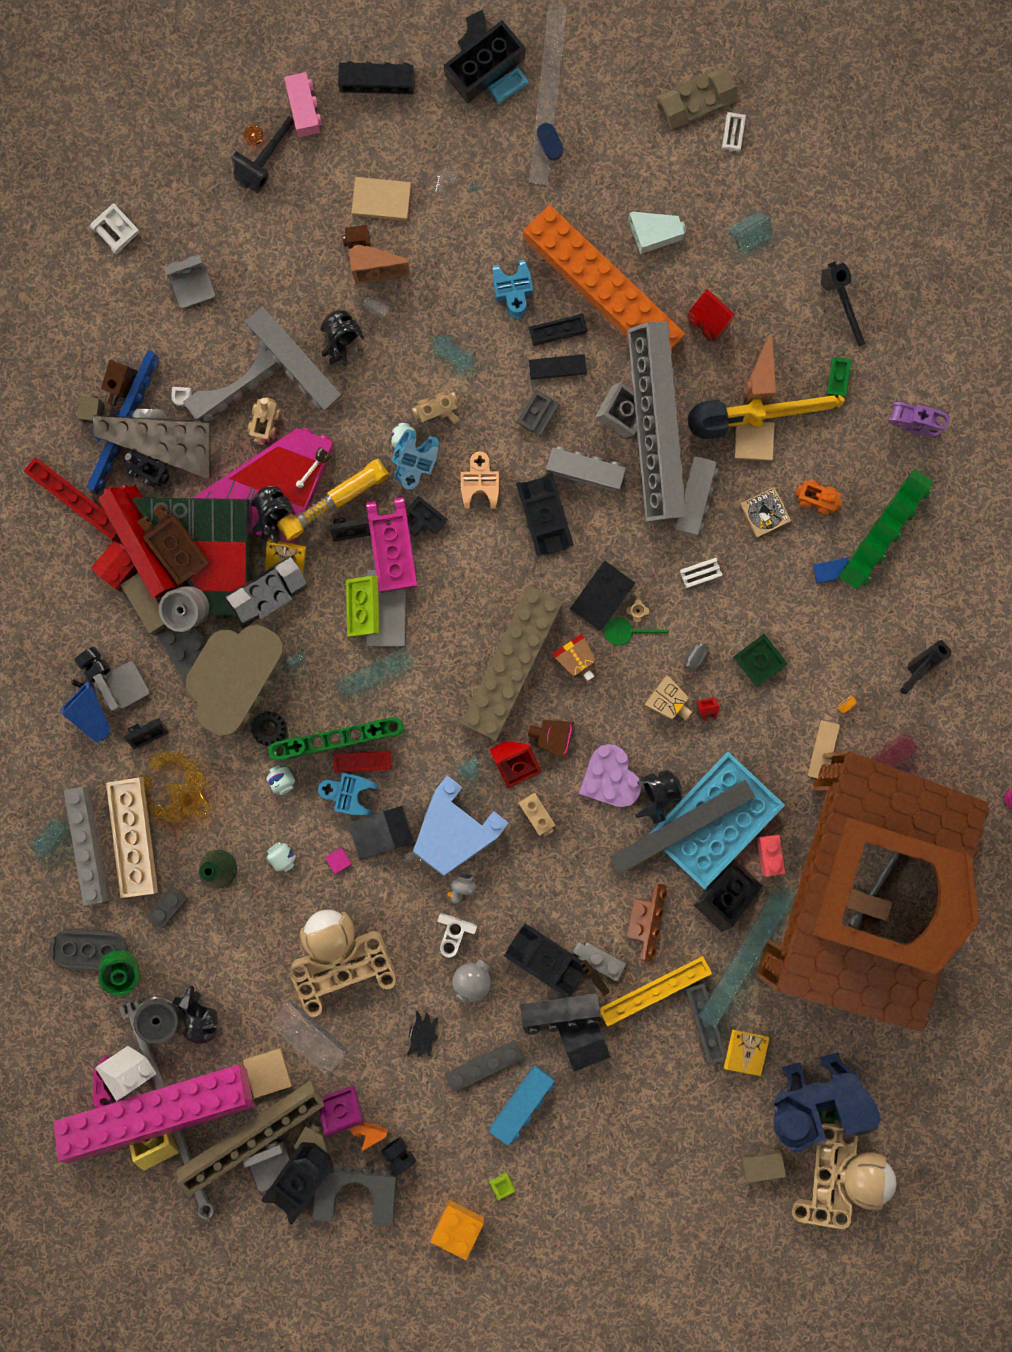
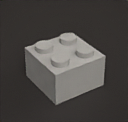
M619 382L611 386L595 419L624 438L635 434L637 424L634 392L628 386Z

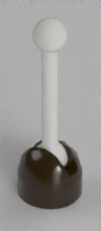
M319 447L315 453V463L301 481H297L296 486L302 488L304 482L317 465L328 462L332 456Z

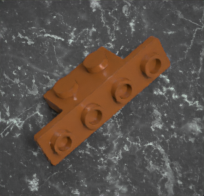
M655 884L652 902L634 899L627 937L644 941L641 961L652 962L656 955L655 946L660 935V920L664 913L662 908L667 897V886L664 884Z

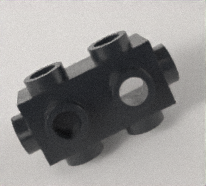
M133 450L125 455L124 467L128 469V474L135 478L139 476L145 478L144 482L152 487L155 485L160 487L168 482L170 474H168L169 470L166 468V463L157 459L153 461L149 456ZM159 471L158 475L154 477V473Z

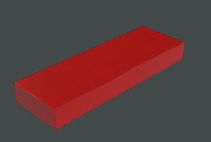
M391 750L334 753V773L392 770Z

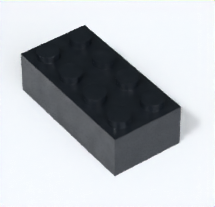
M501 20L445 63L444 75L468 104L490 85L525 60L526 48L505 22Z

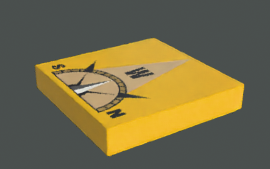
M268 539L265 571L290 556L303 574L306 546L282 541L275 543L272 539Z
M732 1029L724 1068L726 1070L761 1076L770 1037Z

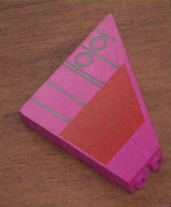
M303 428V430L295 429L193 497L192 499H196V513L197 499H199V514L212 519V500H214V520L217 521V500H219V522L231 526V500H233V527L236 528V500H238V529L260 537L262 531L252 532V528L259 520L256 507L251 505L254 495L262 487L278 486L281 488L284 496L291 502L296 513L294 516L300 512L303 513L304 510H308L328 462L319 463L306 479L302 488H298L296 483L301 481L315 463V453L319 447L330 455L332 454L335 447L331 441L332 439L325 435L320 437L314 435V432L307 428ZM278 528L279 541L296 544L298 537L288 541Z

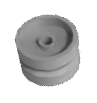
M184 586L169 591L161 598L159 603L160 618L166 627L173 631L183 632L197 627L207 619L209 614L207 597L194 586Z

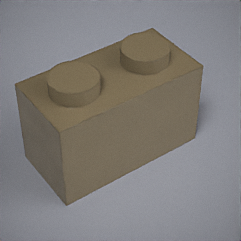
M779 1148L740 1154L743 1175L747 1183L757 1185L762 1183L763 1180L776 1182L780 1181L782 1177H786L783 1156Z

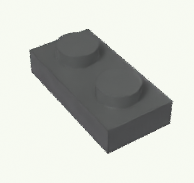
M172 886L147 917L162 929L188 898Z

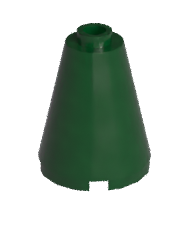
M223 850L208 852L199 864L201 880L207 886L215 889L224 888L231 884L238 870L234 857Z

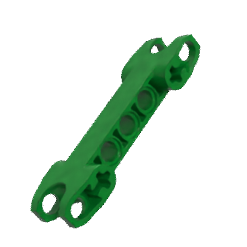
M392 717L314 735L272 743L268 747L270 758L287 760L399 736L405 729L403 721ZM392 722L398 723V729L395 732H391L389 729ZM374 727L378 728L379 730L376 732V735L371 733V731L374 730ZM354 730H359L361 733V737L358 740H353L351 737V733ZM335 734H340L342 737V741L339 744H334L332 741ZM316 738H321L323 745L317 749L314 747L313 742ZM299 744H302V747L299 748V750H296L295 747H298ZM280 746L284 749V753L281 756L277 754V749Z

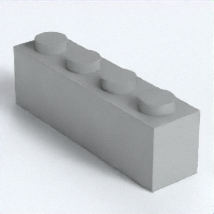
M552 447L546 468L547 474L553 473V475L619 493L626 467H622L621 463H607L600 457L589 458L582 452L571 453L567 452L568 450L563 447Z
M694 456L684 490L686 517L677 518L674 529L675 533L694 538L697 537L698 533L702 534L704 523L701 522L702 517L707 515L709 504H706L708 497L711 498L714 486H711L712 479H716L718 468H715L716 461Z

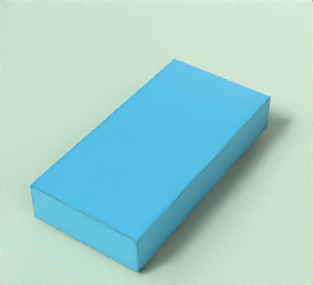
M518 67L490 85L488 91L496 103L500 104L529 85V82Z

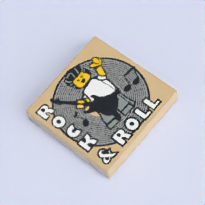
M775 487L739 504L756 538L791 522Z

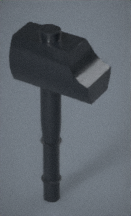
M287 117L272 140H270L254 162L237 151L231 156L234 166V178L239 181L240 186L245 189L250 188L256 193L260 192L269 178L268 171L263 166L294 123L292 117Z
M833 261L827 264L828 268L822 270L821 285L826 291L837 289L847 315L846 318H848L857 345L860 347L865 345L863 333H861L845 286L851 283V273L846 264H836Z
M943 640L937 641L908 663V670L912 673V676L900 689L902 694L906 695L913 689V686L921 677L951 656V649Z

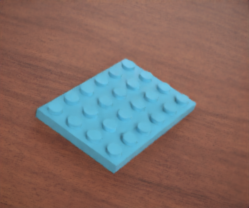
M728 751L665 816L666 820L658 823L650 832L656 831L743 780L747 781L755 798L663 849L704 889L785 806Z

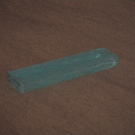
M406 647L336 681L346 698L414 663Z

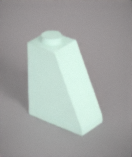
M641 212L629 213L628 221L640 254L682 241L686 233L685 224L680 222L679 216Z

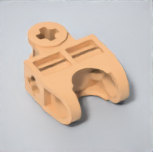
M476 452L471 456L470 472H461V493L465 509H470L471 499L477 493L486 494L491 509H496L499 495V471H490L489 457L484 452ZM478 459H482V462H484L480 467L477 464Z

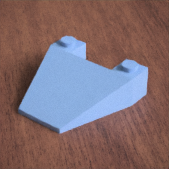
M449 776L445 777L431 797L413 850L414 854L443 876L493 844L509 823L493 811L484 824L481 825L453 804L452 801L458 795L462 786Z

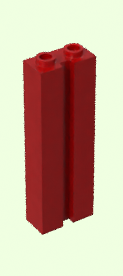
M123 485L118 488L112 486L103 491L104 494L98 500L152 599L162 597L169 591L188 586L190 584L188 579L180 585L176 583L143 539L146 536L144 534L145 531L138 521L146 516L151 520V512L137 486ZM153 517L152 523H153L154 526H155V525H157V523H156V521H155V519H154V517Z

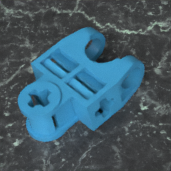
M524 259L518 260V271L512 276L505 275L502 269H499L498 264L493 265V287L496 302H506L509 315L515 319L522 318L525 315L526 298L532 297L534 291L531 275Z
M410 429L402 434L391 458V461L398 466L394 475L395 479L406 489L415 488L419 483L422 473L431 474L439 448L438 439L432 436L422 446L416 448V433Z
M342 773L341 782L334 780L322 781L318 786V793L324 799L336 801L334 811L351 815H371L372 810L365 808L358 802V794L363 789H377L378 784L360 776ZM329 784H331L330 787L333 788V792H329V794L327 795V791L324 790V787H327Z

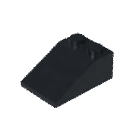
M604 561L573 603L570 610L601 631L636 583Z
M403 805L348 823L360 860L415 842Z
M734 859L703 892L694 906L723 932L735 925L763 885Z
M579 1025L576 1029L559 1028L561 1039L574 1072L610 1058L599 1025Z

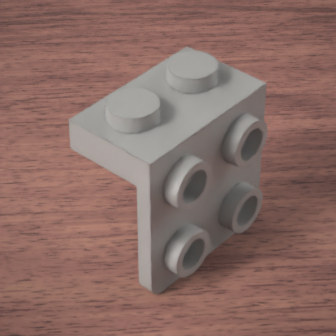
M200 255L190 256L182 262L170 263L164 268L166 275L172 283L181 309L215 298L211 280Z
M132 661L106 675L100 673L93 677L96 690L102 693L105 698L103 700L104 705L108 710L119 712L148 696L150 693L137 666Z
M275 1140L243 1160V1164L245 1167L250 1166L258 1190L262 1192L271 1187L290 1157L284 1141L276 1142Z

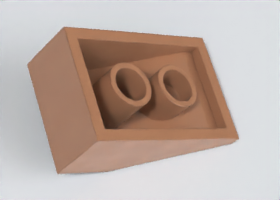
M356 245L348 249L351 270L356 284L411 275L407 258L363 245Z
M772 336L768 337L763 345L751 375L746 382V387H743V398L747 399V404H750L753 399L760 398L762 403H770L776 393Z

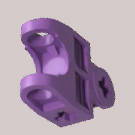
M903 402L893 403L892 416L888 419V423L891 425L904 427L903 430L927 437H936L950 424L949 416L942 411L918 404L914 407ZM943 417L946 422L945 426H942L941 422L936 420V418ZM929 430H936L937 432L932 433Z

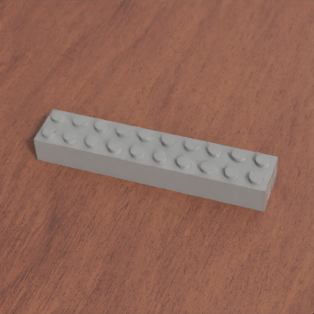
M668 321L646 322L628 329L646 521L686 517Z

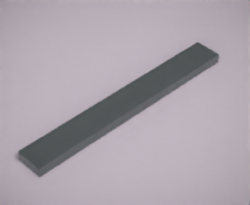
M743 780L613 854L610 858L621 874L755 798V795L747 781Z

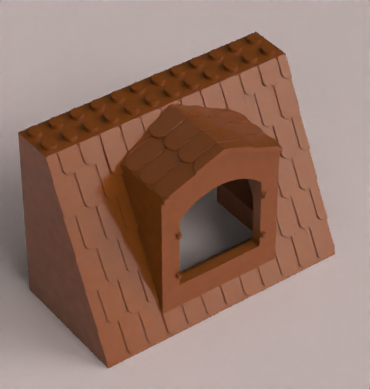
M851 751L823 753L822 757L830 759L831 764H823L821 766L818 778L814 780L812 791L825 794L826 797L782 943L767 938L756 976L775 991L923 1032L924 1027L926 1028L929 1022V1016H927L929 1008H932L934 1004V991L940 984V971L944 969L946 963L958 947L961 948L979 924L977 892L974 885L973 857L978 853V840L984 833L983 823L990 812L989 802ZM865 842L929 862L934 869L938 884V903L935 914L925 931L907 945L841 925Z

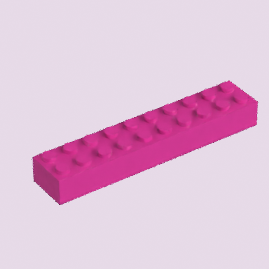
M236 1065L53 1121L58 1162L70 1164L253 1108L247 1068Z

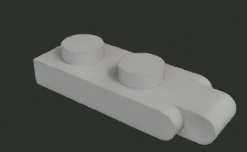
M577 942L573 953L578 955L579 959L582 961L584 959L587 960L595 970L615 981L618 980L626 963L588 942L585 945Z

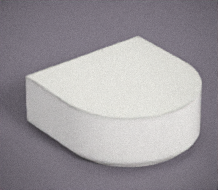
M172 387V401L178 407H186L183 401L192 395V389Z

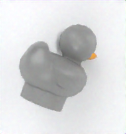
M466 872L459 873L457 878L451 883L453 891L448 892L447 895L450 901L455 904L462 901L463 895H472L476 889L473 876Z

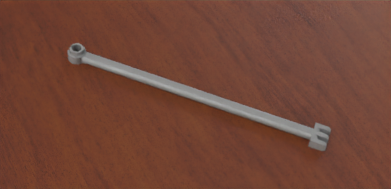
M136 999L134 1000L135 1009H133L131 1002L126 1004L128 1012H126L124 1005L119 1006L123 1020L129 1018L143 1056L148 1059L157 1073L151 1078L155 1089L158 1090L164 1088L165 1084L150 1044L139 1038L133 1025L134 1016L140 1005L139 1000ZM182 1130L172 1132V1135L185 1165L192 1160V1156ZM201 1188L195 1193L199 1204L198 1215L202 1219H207L208 1212L204 1211V1206L210 1207L209 1218L213 1215L215 1207L212 1202L208 1201L204 1188Z

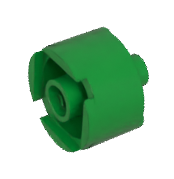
M118 950L110 952L103 956L100 962L99 985L103 991L105 990L112 996L129 994L139 981V963L130 951Z

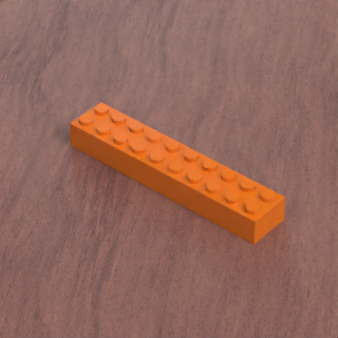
M550 204L523 230V239L627 338L628 329L646 322L668 321L671 350L673 351L683 341L686 333Z

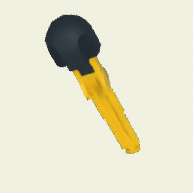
M839 395L837 398L835 396L763 405L760 398L753 399L749 405L726 408L725 403L720 400L698 403L690 411L688 427L692 434L698 438L725 437L728 428L731 426L748 424L755 428L763 427L762 419L831 410L836 406L838 408L841 407L845 399Z

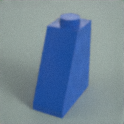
M87 681L63 705L61 713L98 743L100 740L108 737L111 728L91 683Z

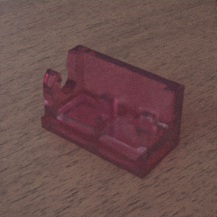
M903 733L871 758L895 767L915 752L918 747L907 733Z

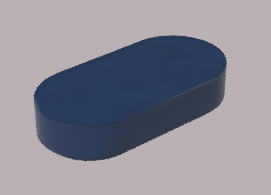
M549 123L541 124L537 129V138L545 156L549 160L560 159L563 154V145L554 126Z

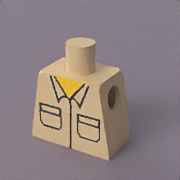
M669 676L664 677L644 704L646 708L670 720L676 714L687 720L692 713V710L684 705L689 697Z

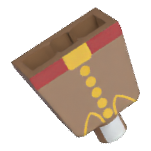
M580 634L551 655L572 678L579 673L585 682L595 677V674L589 667L595 663V659L583 634Z

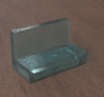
M756 212L727 229L728 233L735 238L737 248L741 253L774 235L770 219L761 212Z
M53 817L29 845L37 853L36 858L45 859L68 833L70 828L57 817Z

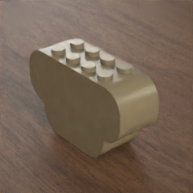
M251 625L243 629L240 634L231 630H221L209 638L186 678V689L189 695L198 701L196 716L201 726L217 735H233L238 733L245 724H249L254 717L253 710L255 707H260L264 700L262 697L265 690H270L274 683L272 678L275 674L278 675L284 666L281 663L286 654V647L280 636L264 626Z

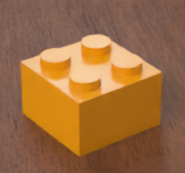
M449 1200L431 1236V1243L467 1260L484 1224V1217Z

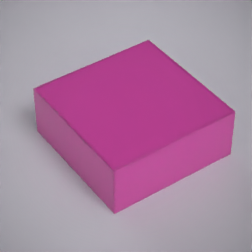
M342 847L325 857L334 874L352 864Z

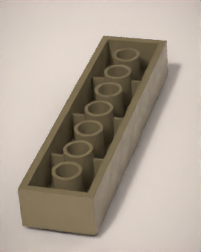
M529 585L527 586L461 725L497 741L562 606V601Z

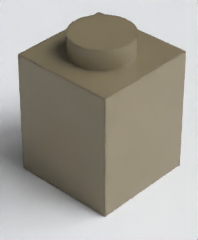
M96 395L80 396L77 419L82 423L93 424V415L103 414L104 403Z

